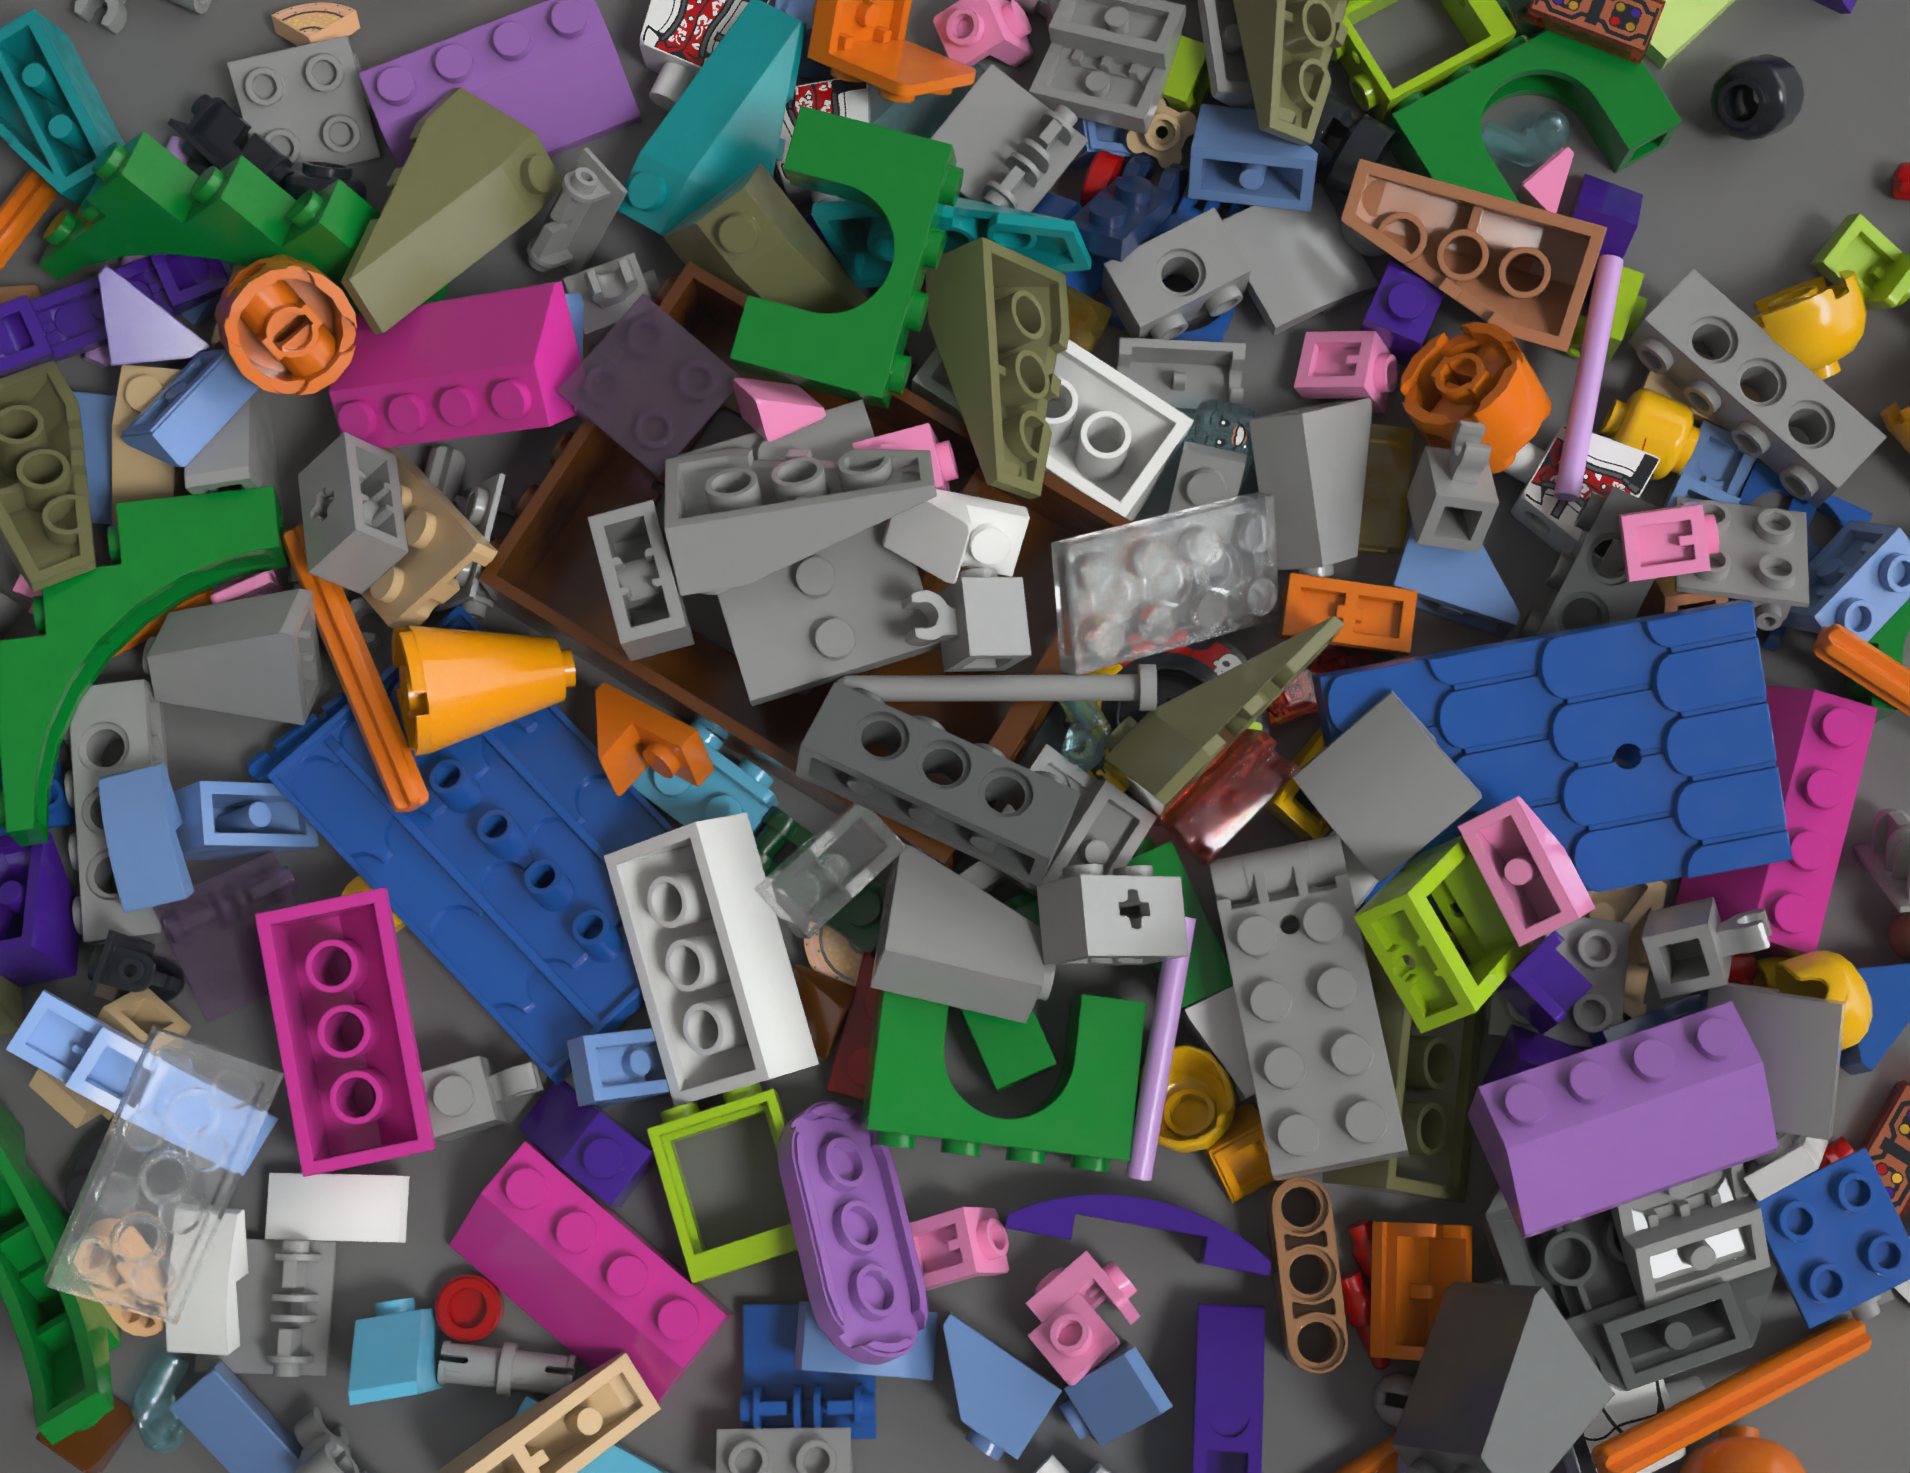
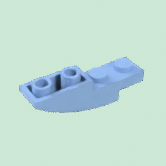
M45 989L6 1048L7 1051L65 1082L66 1087L180 1147L242 1176L246 1173L278 1121L277 1116L164 1053L162 1055Z

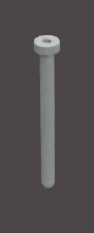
M1139 664L1138 674L845 675L837 680L838 683L851 689L863 688L878 695L884 702L1138 701L1139 711H1156L1157 707L1156 664Z

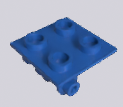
M1866 1148L1855 1151L1806 1175L1759 1202L1758 1200L1754 1201L1762 1211L1768 1248L1807 1329H1811L1910 1280V1238Z
M799 1304L743 1305V1394L740 1395V1421L743 1422V1429L851 1427V1439H876V1376L794 1370Z

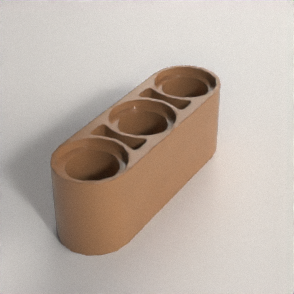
M1309 1177L1290 1178L1280 1181L1270 1190L1265 1205L1280 1342L1284 1355L1291 1364L1310 1373L1322 1374L1332 1371L1340 1365L1348 1349V1334L1332 1203L1328 1192L1321 1183ZM1293 1188L1306 1191L1314 1203V1214L1311 1220L1300 1227L1289 1223L1284 1218L1281 1210L1284 1195ZM1306 1254L1315 1258L1320 1264L1322 1280L1313 1292L1303 1294L1297 1291L1291 1284L1289 1271L1293 1261L1299 1256ZM1318 1322L1329 1333L1330 1348L1321 1359L1309 1361L1299 1352L1297 1345L1298 1335L1307 1324Z

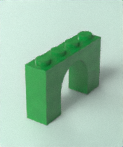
M1556 17L1548 26L1549 30L1532 39L1527 34L1516 37L1496 54L1497 58L1480 67L1476 63H1469L1459 68L1445 80V86L1428 95H1425L1423 91H1418L1401 100L1392 109V116L1388 127L1396 131L1389 149L1403 171L1520 203L1490 157L1482 137V116L1499 102L1516 96L1535 95L1555 100L1566 106L1580 119L1614 173L1667 146L1682 120L1633 46Z
M800 106L783 167L790 184L855 201L875 211L892 230L894 238L893 262L889 274L880 289L863 304L844 312L816 313L747 295L730 359L739 370L854 401L863 399L865 404L888 409L892 393L903 394L912 362V357L903 355L909 331L920 332L929 302V294L921 292L927 267L937 270L945 247L946 231L938 229L945 205L952 207L956 205L963 181L964 168L956 167L957 161L952 144Z
M1152 838L1142 841L1127 866L1151 865L1153 866V876L1181 877L1185 917L1196 919L1180 1011L1182 1012L1184 1009L1232 987L1231 971L1173 842L1170 841L1156 847ZM1027 891L1003 902V904L1040 927L1037 897ZM1162 962L1150 964L1158 983ZM959 1008L996 1093L1056 1067L1057 1062L1033 1009L1025 1024Z
M877 989L860 1125L861 1130L876 1131V1145L914 1149L916 1136L942 1139L940 1149L942 1153L980 1157L981 1144L1007 1147L1005 1160L1045 1165L1046 1152L1071 1155L1070 1168L1109 1172L1110 1160L1130 1161L1146 1002L1086 994L1070 997L1063 1065L1056 1086L1046 1100L1032 1111L1018 1117L1002 1119L986 1115L970 1106L957 1093L949 1079L944 1061V1042L949 1006Z

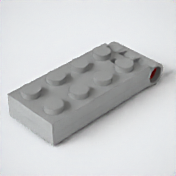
M1332 835L1209 861L1272 1177L1276 1181L1409 1156L1361 931L1353 917L1356 914V908L1340 835ZM1289 922H1296L1300 925L1299 929L1293 934L1283 932V927Z

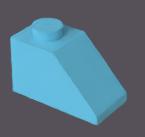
M414 1297L375 1303V1317L355 1320L348 1387L349 1405L417 1395L445 1388L444 1384H438L437 1382L439 1360H441L435 1308L416 1310Z

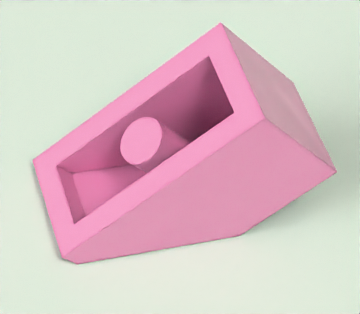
M1520 796L1457 826L1519 947L1581 918L1596 908L1565 848Z

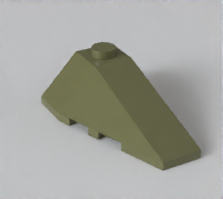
M1233 0L1260 130L1300 146L1312 144L1332 82L1327 68L1333 49L1342 47L1348 28L1342 21L1348 2L1352 0Z
M461 87L451 89L416 123L409 138L414 145L404 166L394 169L387 186L392 192L378 219L369 221L341 280V283L375 335L385 333L530 221L562 188L563 180L535 131Z
M761 163L667 231L663 236L685 265L690 261L746 295L825 314L844 312L868 300ZM905 348L903 355L912 357ZM912 357V362H911V368H912V367L915 365V363H916V361L914 360L913 357Z
M980 237L943 254L937 270L927 267L925 275L926 293L929 294L927 307L928 323L987 485L1031 500L1041 496L1052 435L1051 429L1045 420L1048 401L1059 397L1061 379L1054 374L1057 354L1067 350L1070 335L1066 274L991 240Z
M54 360L0 378V543L33 592L96 569L80 406Z
M1333 616L1158 706L1156 711H1149L1139 723L1131 716L1127 717L1103 743L1110 750V753L1104 758L1103 767L1151 813L1160 819L1338 636L1345 624L1336 616Z

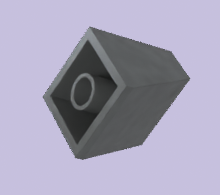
M1452 1282L1444 1292L1392 1446L1408 1467L1406 1473H1550L1615 1393L1543 1286Z

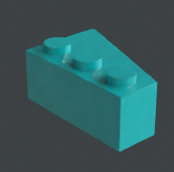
M32 8L0 28V136L61 195L80 206L98 177L92 172L95 161L113 142H117L121 146H124L125 143L69 35Z

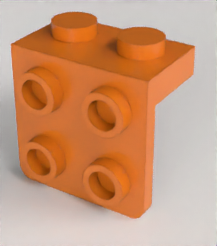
M816 0L814 3L813 26L807 58L831 67L830 74L835 78L848 82H866L878 87V95L884 99L899 103H911L915 101V97L928 93L949 95L952 93L953 88L974 84L976 69L905 40L912 0Z

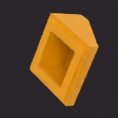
M1244 1104L1235 1109L1230 1128L1212 1147L1203 1150L1232 1203L1275 1181L1271 1173L1260 1114L1253 1104Z

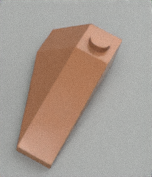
M1359 159L1341 218L1343 223L1486 322L1498 325L1511 333L1515 338L1563 352L1568 351L1607 232V227L1363 159Z

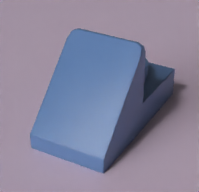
M652 1028L585 1035L567 1041L578 1106L598 1104L599 1107L605 1108L671 1094Z

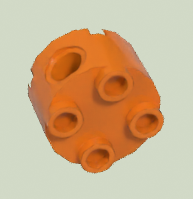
M285 254L259 259L235 274L222 291L221 299L216 306L215 318L218 324L220 341L242 375L264 391L276 394L295 393L297 396L314 394L334 383L352 361L356 347L354 344L356 337L355 327L357 328L355 311L344 292L328 276L309 262L301 261Z
M1473 322L1460 325L1464 334L1449 339L1445 332L1432 338L1411 358L1401 377L1400 390L1405 396V403L1402 402L1406 413L1430 447L1451 449L1453 433L1460 420L1485 424L1486 430L1481 443L1491 446L1489 464L1492 474L1507 469L1514 462L1516 453L1536 435L1541 423L1549 416L1552 410V402L1511 333L1496 324Z

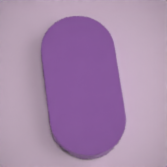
M822 1101L811 1105L790 1119L781 1133L778 1144L779 1172L807 1293L819 1327L827 1339L840 1352L860 1363L869 1365L884 1364L909 1352L918 1342H915L918 1331L925 1328L928 1317L926 1287L889 1146L875 1144L876 1131L860 1129L861 1121L857 1118L862 1114L853 1107L837 1101Z

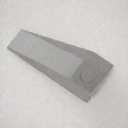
M729 448L665 459L664 530L680 596L697 593L716 595L734 587L747 586L936 497L930 450L854 449L845 453L838 461L812 458L810 449H789L785 455L786 460H754L753 452L750 448Z

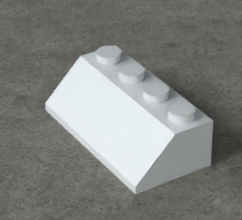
M1069 340L1067 350L1058 353L1056 357L1054 374L1061 379L1059 397L1048 401L1045 420L1051 429L1052 435L1045 471L1133 521L1151 496L1192 427L1194 420ZM936 347L912 379L911 392L964 422L939 350Z
M747 812L697 821L604 855L674 1107L819 1064Z

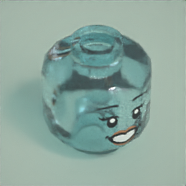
M1205 399L1198 405L1195 416L1189 417L1194 420L1193 425L1176 453L1182 454L1184 441L1246 454L1247 458L1241 486L1248 481L1250 474H1256L1249 419L1261 417L1260 413L1252 406L1216 399Z

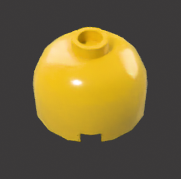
M1852 270L1839 271L1843 283L1827 287L1824 277L1819 276L1785 288L1754 303L1756 309L1763 313L1751 319L1772 340L1788 353L1794 355L1821 380L1841 371L1838 360L1856 348L1865 330L1867 312L1864 297L1856 274Z

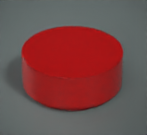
M1105 150L1098 152L1094 156L1081 190L1080 204L1082 208L1117 176L1122 177L1125 168L1124 157Z
M462 1275L453 1278L443 1286L436 1298L435 1317L441 1330L454 1340L472 1342L484 1339L491 1335L502 1321L505 1309L503 1295L500 1289L484 1276Z

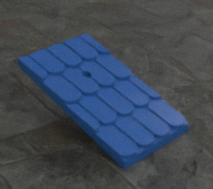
M1736 600L1312 675L1325 747L1393 690L1434 735L1439 747L1481 792L1482 799L1414 856L1461 836L1462 834L1457 826L1520 796L1565 848L1587 892H1602L1679 877L1693 878L1792 860L1789 833L1786 830L1787 820L1779 769L1776 767L1777 756L1769 705L1766 702L1767 692L1759 640L1755 632L1757 627L1752 601ZM1412 856L1408 861H1406L1402 866H1400L1396 871H1394L1390 876H1388L1383 882H1378L1376 886L1373 888V890L1370 892V894L1365 898L1360 907L1356 910V913L1375 894H1377L1414 856ZM1430 893L1427 896L1429 903L1436 915L1442 916L1441 910ZM1453 903L1454 910L1457 913L1462 912L1458 904Z
M460 604L434 626L435 628L485 632ZM391 664L379 676L404 733L396 689H400L399 668L393 669V664ZM347 703L266 776L373 890L383 887L388 889L390 905L394 913L547 1076L558 1085L572 1072L567 1046L568 1040L585 1035L615 1032L629 1015L632 1016L645 1003L604 855L675 829L633 785L621 796L615 794L600 764L598 749L556 705L430 754L415 756L414 750H411L429 793V801L422 807L409 813L395 812L390 805L350 705Z

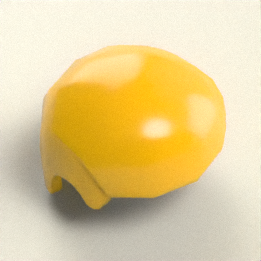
M1815 951L1782 961L1775 966V982L1777 988L1780 989V993L1846 1002L1841 1051L1861 1041L1868 1032L1873 1017L1872 998L1866 982L1850 961L1834 952Z
M1189 1044L1174 1046L1158 1139L1160 1147L1181 1154L1208 1149L1230 1128L1235 1114L1236 1097L1229 1075L1211 1052ZM1144 1064L1139 1070V1093L1144 1070Z

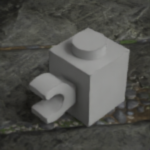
M635 253L563 278L569 294L581 293L584 301L583 333L593 355L624 344L636 327L640 326L643 329L646 327L656 311L654 303L661 288L654 269L642 273Z
M1460 420L1453 433L1451 449L1425 447L1407 493L1417 544L1479 553L1499 505L1489 464L1491 446L1481 443L1486 430L1485 424Z
M994 568L968 569L958 574V580L955 584H950L937 594L932 591L921 590L914 592L901 601L902 609L921 610L928 619L927 628H915L905 634V643L920 647L940 641L944 672L1005 671L1031 656L1023 577H998L997 570Z
M1714 897L1650 911L1641 939L1660 998L1664 999L1727 985L1732 955L1751 953L1769 948L1770 941L1768 936L1772 935V930L1765 908L1746 911L1721 922Z
M478 1055L422 1072L434 1139L442 1141L454 1140L508 1124L509 1120L504 1104L505 1101L544 1090L538 1065H533L532 1062L496 1073L493 1060Z

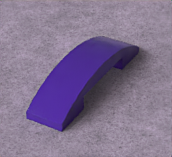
M174 254L150 255L113 269L174 317L220 295L230 280L221 260ZM98 276L31 301L25 295L0 305V377L51 360L58 362L108 345Z
M1102 1194L1069 1196L1024 1207L1008 1214L1006 1218V1229L1071 1240L1075 1214L1202 1237L1198 1264L1270 1276L1272 1262L1233 1231L1195 1212L1151 1199Z

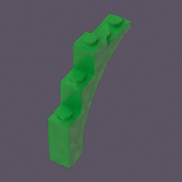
M143 131L124 146L113 142L101 153L92 167V172L98 177L78 210L73 214L67 209L63 210L54 218L43 235V238L49 244L38 266L56 280H60L88 265L124 256L174 254L218 259L248 266L259 259L285 254L311 263L328 276L344 292L355 313L359 314L361 312L341 283V280L369 221L378 219L381 214L340 179L318 193L308 190L298 200H295L243 155H240L220 170L215 166H211L199 176ZM450 282L423 303L443 300Z
M274 486L116 503L118 525L108 526L107 530L109 552L114 565L96 567V569L43 588V595L33 597V615L38 634L46 635L0 640V765L3 789H0V829L6 828V833L21 847L48 843L49 793L61 743L82 698L110 659L148 623L187 598L240 576L288 567L287 552L282 543V537L285 533L282 506Z
M0 1100V1295L6 1306L23 1355L32 1391L36 1428L53 1446L76 1431H84L91 1428L106 1413L114 1409L109 1354L113 1349L122 1345L120 1327L113 1321L79 1274L74 1264L71 1217L26 1164L24 1128Z

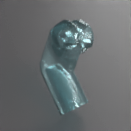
M160 1349L131 1401V1412L140 1438L145 1446L152 1451L166 1454L177 1450L184 1442L186 1436L184 1424L169 1407L176 1402L173 1393L190 1363L164 1349Z

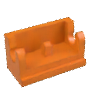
M1290 573L1282 590L1280 606H1283L1281 624L1277 632V639L1288 640L1336 616L1345 625L1338 636L1330 643L1331 645L1386 652L1394 656H1408L1411 651L1418 591Z
M1373 1221L1370 1357L1421 1361L1445 1290L1452 1282L1472 1283L1473 1226Z

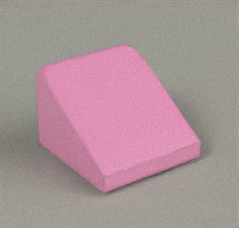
M1569 147L1561 148L1526 178L1515 195L1518 201L1525 205L1556 213L1574 152Z
M747 378L732 379L742 419L767 442L777 440L826 417L824 407L798 385Z

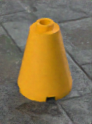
M411 625L393 628V669L399 668L400 689H396L398 706L410 750H414L415 756L436 752L565 701L566 688L576 685V671L572 652L569 648L560 649L555 637Z

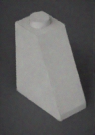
M259 388L191 462L184 467L185 488L192 495L274 486L281 504L268 391Z
M1371 398L1320 403L1249 419L1270 571L1295 569L1296 574L1326 577L1334 574L1333 564L1357 557L1372 417Z
M299 588L169 612L157 637L151 636L147 640L143 652V670L151 676L155 701L305 725L323 683L312 590Z
M901 844L887 880L870 988L1026 1024L1036 1000L1046 1001L1048 999L1055 975L1056 965H1044L1041 928L916 847Z

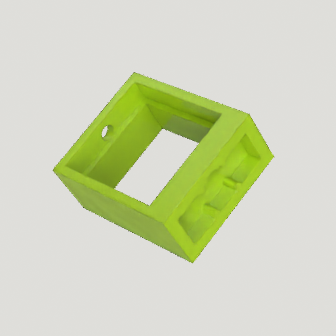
M1399 0L1349 1L1342 21L1348 28V32L1343 46L1333 49L1330 59L1333 61L1340 60L1350 76V89L1358 105L1365 111L1371 109L1376 119L1385 124L1390 121L1392 109L1407 96L1418 91H1423L1425 95H1428L1445 86V80L1459 68L1469 63H1476L1480 67L1497 58L1496 54L1514 39L1516 30L1496 0H1440L1470 47L1394 89L1389 84L1353 25Z
M1462 835L1414 856L1353 916L1421 1034L1476 1013L1533 947L1531 942L1519 947ZM1430 893L1470 960L1471 964L1468 968L1429 903L1427 896ZM1453 903L1458 904L1463 914H1459L1454 910ZM1403 955L1412 957L1415 966L1407 965L1403 960Z
M760 1082L722 1093L725 1104L701 1112L697 1102L665 1110L659 1113L662 1124L647 1129L692 1284L798 1251L791 1223L706 1251L675 1146L677 1141L766 1114L778 1154L779 1139L787 1124V1119L779 1093L774 1088L763 1092Z

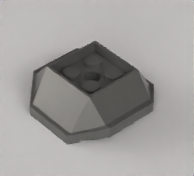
M1743 1163L1744 1173L1746 1174L1747 1168L1745 1163ZM1496 1181L1479 1214L1503 1284L1543 1286L1609 1386L1619 1391H1630L1754 1346L1761 1325L1759 1319L1771 1293L1778 1271V1266L1769 1248L1768 1253L1771 1267L1729 1281H1723L1645 1308L1637 1296L1624 1255L1617 1249L1614 1243L1615 1225L1611 1209L1523 1239ZM1747 1185L1748 1196L1753 1201L1757 1200Z

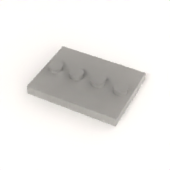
M863 399L825 410L826 417H823L822 420L772 442H767L756 431L675 457L729 448L752 449L754 460H786L785 455L789 449H810L814 459L838 461L845 453L854 450L852 443L875 436ZM888 519L747 586L734 587L724 593L717 594L752 706L830 683L845 675L859 674L941 648L940 641L920 647L905 643V634L915 628H927L928 619L921 610L902 609L901 601L914 592L924 589L916 565L883 546L882 540Z

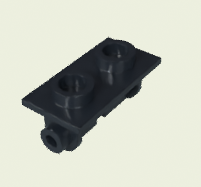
M207 94L200 96L192 105L191 112L195 116L189 124L172 118L169 120L168 124L185 139L181 145L182 149L206 168L215 166L220 170L240 155H243L283 190L286 177L293 173L291 170L292 162L262 135L254 133L244 148L239 146V143L252 126L220 97L211 98Z
M109 929L105 943L101 942L96 946L89 961L87 975L88 979L92 982L88 994L115 1001L130 992H141L149 988L163 1001H170L178 997L185 985V977L178 966L152 958L155 945Z

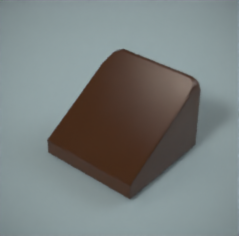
M796 963L793 968V974L816 1055L827 1060L839 1038L856 987Z
M113 1395L114 1409L106 1413L91 1428L84 1431H76L53 1446L40 1431L36 1439L83 1473L103 1472L142 1414Z

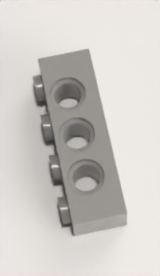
M1695 269L1650 312L1628 341V344L1636 350L1640 361L1649 370L1657 374H1664L1684 392L1686 401L1693 409L1705 416H1712L1727 431L1731 432L1732 440L1742 452L1762 460L1779 475L1781 484L1791 495L1801 500H1807L1816 509L1852 475L1887 437L1794 355L1788 353L1772 340L1756 322ZM1692 343L1702 344L1709 348L1715 360H1708L1698 355ZM1740 385L1753 387L1760 394L1762 402H1756L1746 397ZM1789 426L1801 429L1807 435L1810 445L1795 440L1789 431Z
M145 679L92 685L82 698L64 737L65 743L71 746L72 770H68L65 774V794L70 807L75 808L76 833H71L69 837L68 850L73 869L79 871L80 896L74 898L72 906L76 931L80 935L83 934L84 943L97 946L101 942L105 943L109 929L149 944L180 940L177 901L124 913L119 894L113 893L110 884L113 871L104 833L98 779L103 776L165 762L168 772L164 703L155 701L152 684ZM123 739L125 749L121 759L112 766L104 767L102 756L107 745L114 740Z

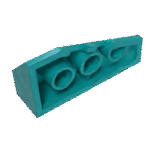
M750 0L640 151L624 184L628 193L618 211L664 236L667 231L761 163L773 178L775 162L782 161L786 140L780 138L786 103L794 97L807 24L761 0Z
M831 196L813 203L812 217L838 262L857 287H881L889 274L894 257V238L888 224L875 211L855 201ZM959 197L954 207L944 206L938 229L946 231L943 254L980 237H984L1059 272L1091 269L1092 259L1075 221Z

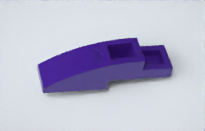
M1198 1302L1191 1473L1262 1472L1265 1350L1264 1306Z

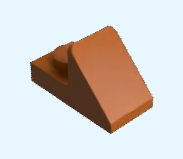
M605 682L595 690L598 756L600 764L616 795L621 796L648 766L666 778H672L676 775L697 787L715 770L697 729Z

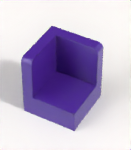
M1556 930L1529 952L1496 989L1541 1035L1556 1026L1567 1015L1566 1012L1593 986L1556 950L1565 940Z

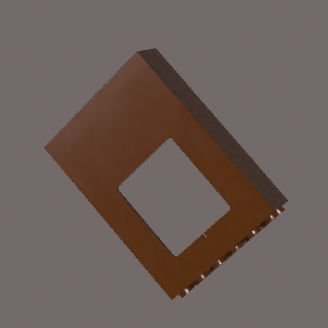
M689 261L679 277L671 275L660 288L654 303V307L657 310L644 329L640 326L636 327L626 339L620 353L622 363L610 381L604 378L592 390L590 394L592 408L586 411L588 414L576 432H566L555 446L550 459L553 467L541 485H531L521 497L515 511V516L518 518L505 539L498 537L491 543L498 553L486 567L483 566V572L478 580L504 612L545 637H555L563 648H569L573 654L688 724L696 722L704 726L724 743V746L896 851H899L901 844L914 846L953 871L962 858L963 852L795 776L800 745L831 687L837 680L814 687L807 695L794 693L752 706L736 655L691 629L695 644L630 661L620 644L588 517L653 500L656 506L662 495L653 487L656 483L665 487V459L674 458L677 455L692 451L718 411L728 410L742 418L733 389L732 379L747 378L786 383L741 371L736 367L730 356L747 295ZM799 386L823 406L824 410L854 402V400ZM906 388L902 395L892 393L888 409L864 403L875 437L929 423L939 442L950 441L959 474L958 479L948 481L951 492L1027 508L1030 519L1012 577H1023L1031 656L1005 671L944 672L941 648L855 675L1076 674L1141 569L1151 532L1047 471L1044 474L1041 496L1031 500L987 485L965 423ZM916 565L924 590L937 594L952 584L939 579ZM960 567L959 573L969 568ZM998 574V577H1010ZM1058 701L884 703L911 716L921 715L938 722L946 732L972 744L984 743L993 746L1001 751L1008 760L1020 764ZM871 745L865 747L866 751L874 756L887 757L893 755L891 751L883 746ZM929 773L926 775L930 781L939 785L954 783L948 776L942 773ZM992 800L987 803L991 808H993L997 800Z

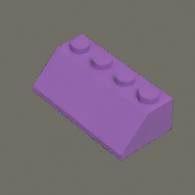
M546 0L359 73L380 129L398 168L404 166L414 143L409 138L416 123L451 89L458 87L465 89L535 131L549 157L642 121L596 0Z
M1732 1001L1479 1086L1467 1115L1523 1239L1774 1153L1778 1149L1763 1061Z

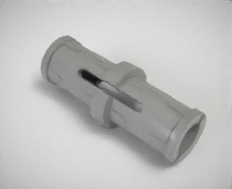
M444 1340L440 1352L441 1356H444V1360H439L437 1382L438 1384L453 1383L496 1388L497 1395L511 1397L513 1390L554 1394L572 1383V1379L575 1378L577 1355L570 1354L566 1356L519 1350L518 1343L504 1342L502 1348L452 1343V1341Z

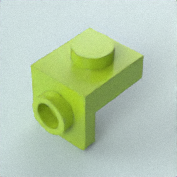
M1860 213L1847 215L1810 263L1833 285L1843 283L1839 271H1854L1863 293L1866 310L1897 307L1910 298V252L1903 253Z
M1626 267L1622 268L1605 361L1610 362L1621 344L1625 332L1634 334L1639 327L1648 301L1647 298L1638 296L1645 273ZM1579 315L1568 351L1566 352L1577 359L1580 358L1587 317Z

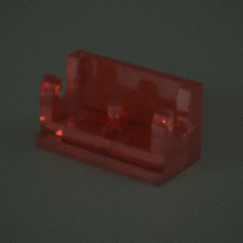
M1247 729L1190 789L1157 820L1204 867L1210 865L1219 856L1218 852L1287 780H1291L1300 771L1294 762H1288L1273 749L1277 742L1266 731Z

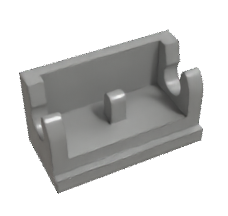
M1119 338L1116 358V370L1185 414L1194 420L1195 423H1209L1211 414L1216 411L1212 416V423L1219 424V417L1223 414V419L1229 420L1230 424L1237 425L1244 388H1241V378L1245 363L1246 343Z

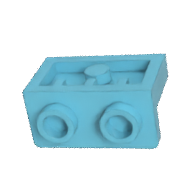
M692 722L689 726L698 730L715 769L699 787L676 775L672 778H666L650 766L632 784L646 800L682 827L697 821L747 812L753 835L755 836L763 825L762 819L772 806L777 807L779 804L775 794L769 790L774 780L766 772L746 758H743L738 766L718 752L724 743L712 732L696 722Z

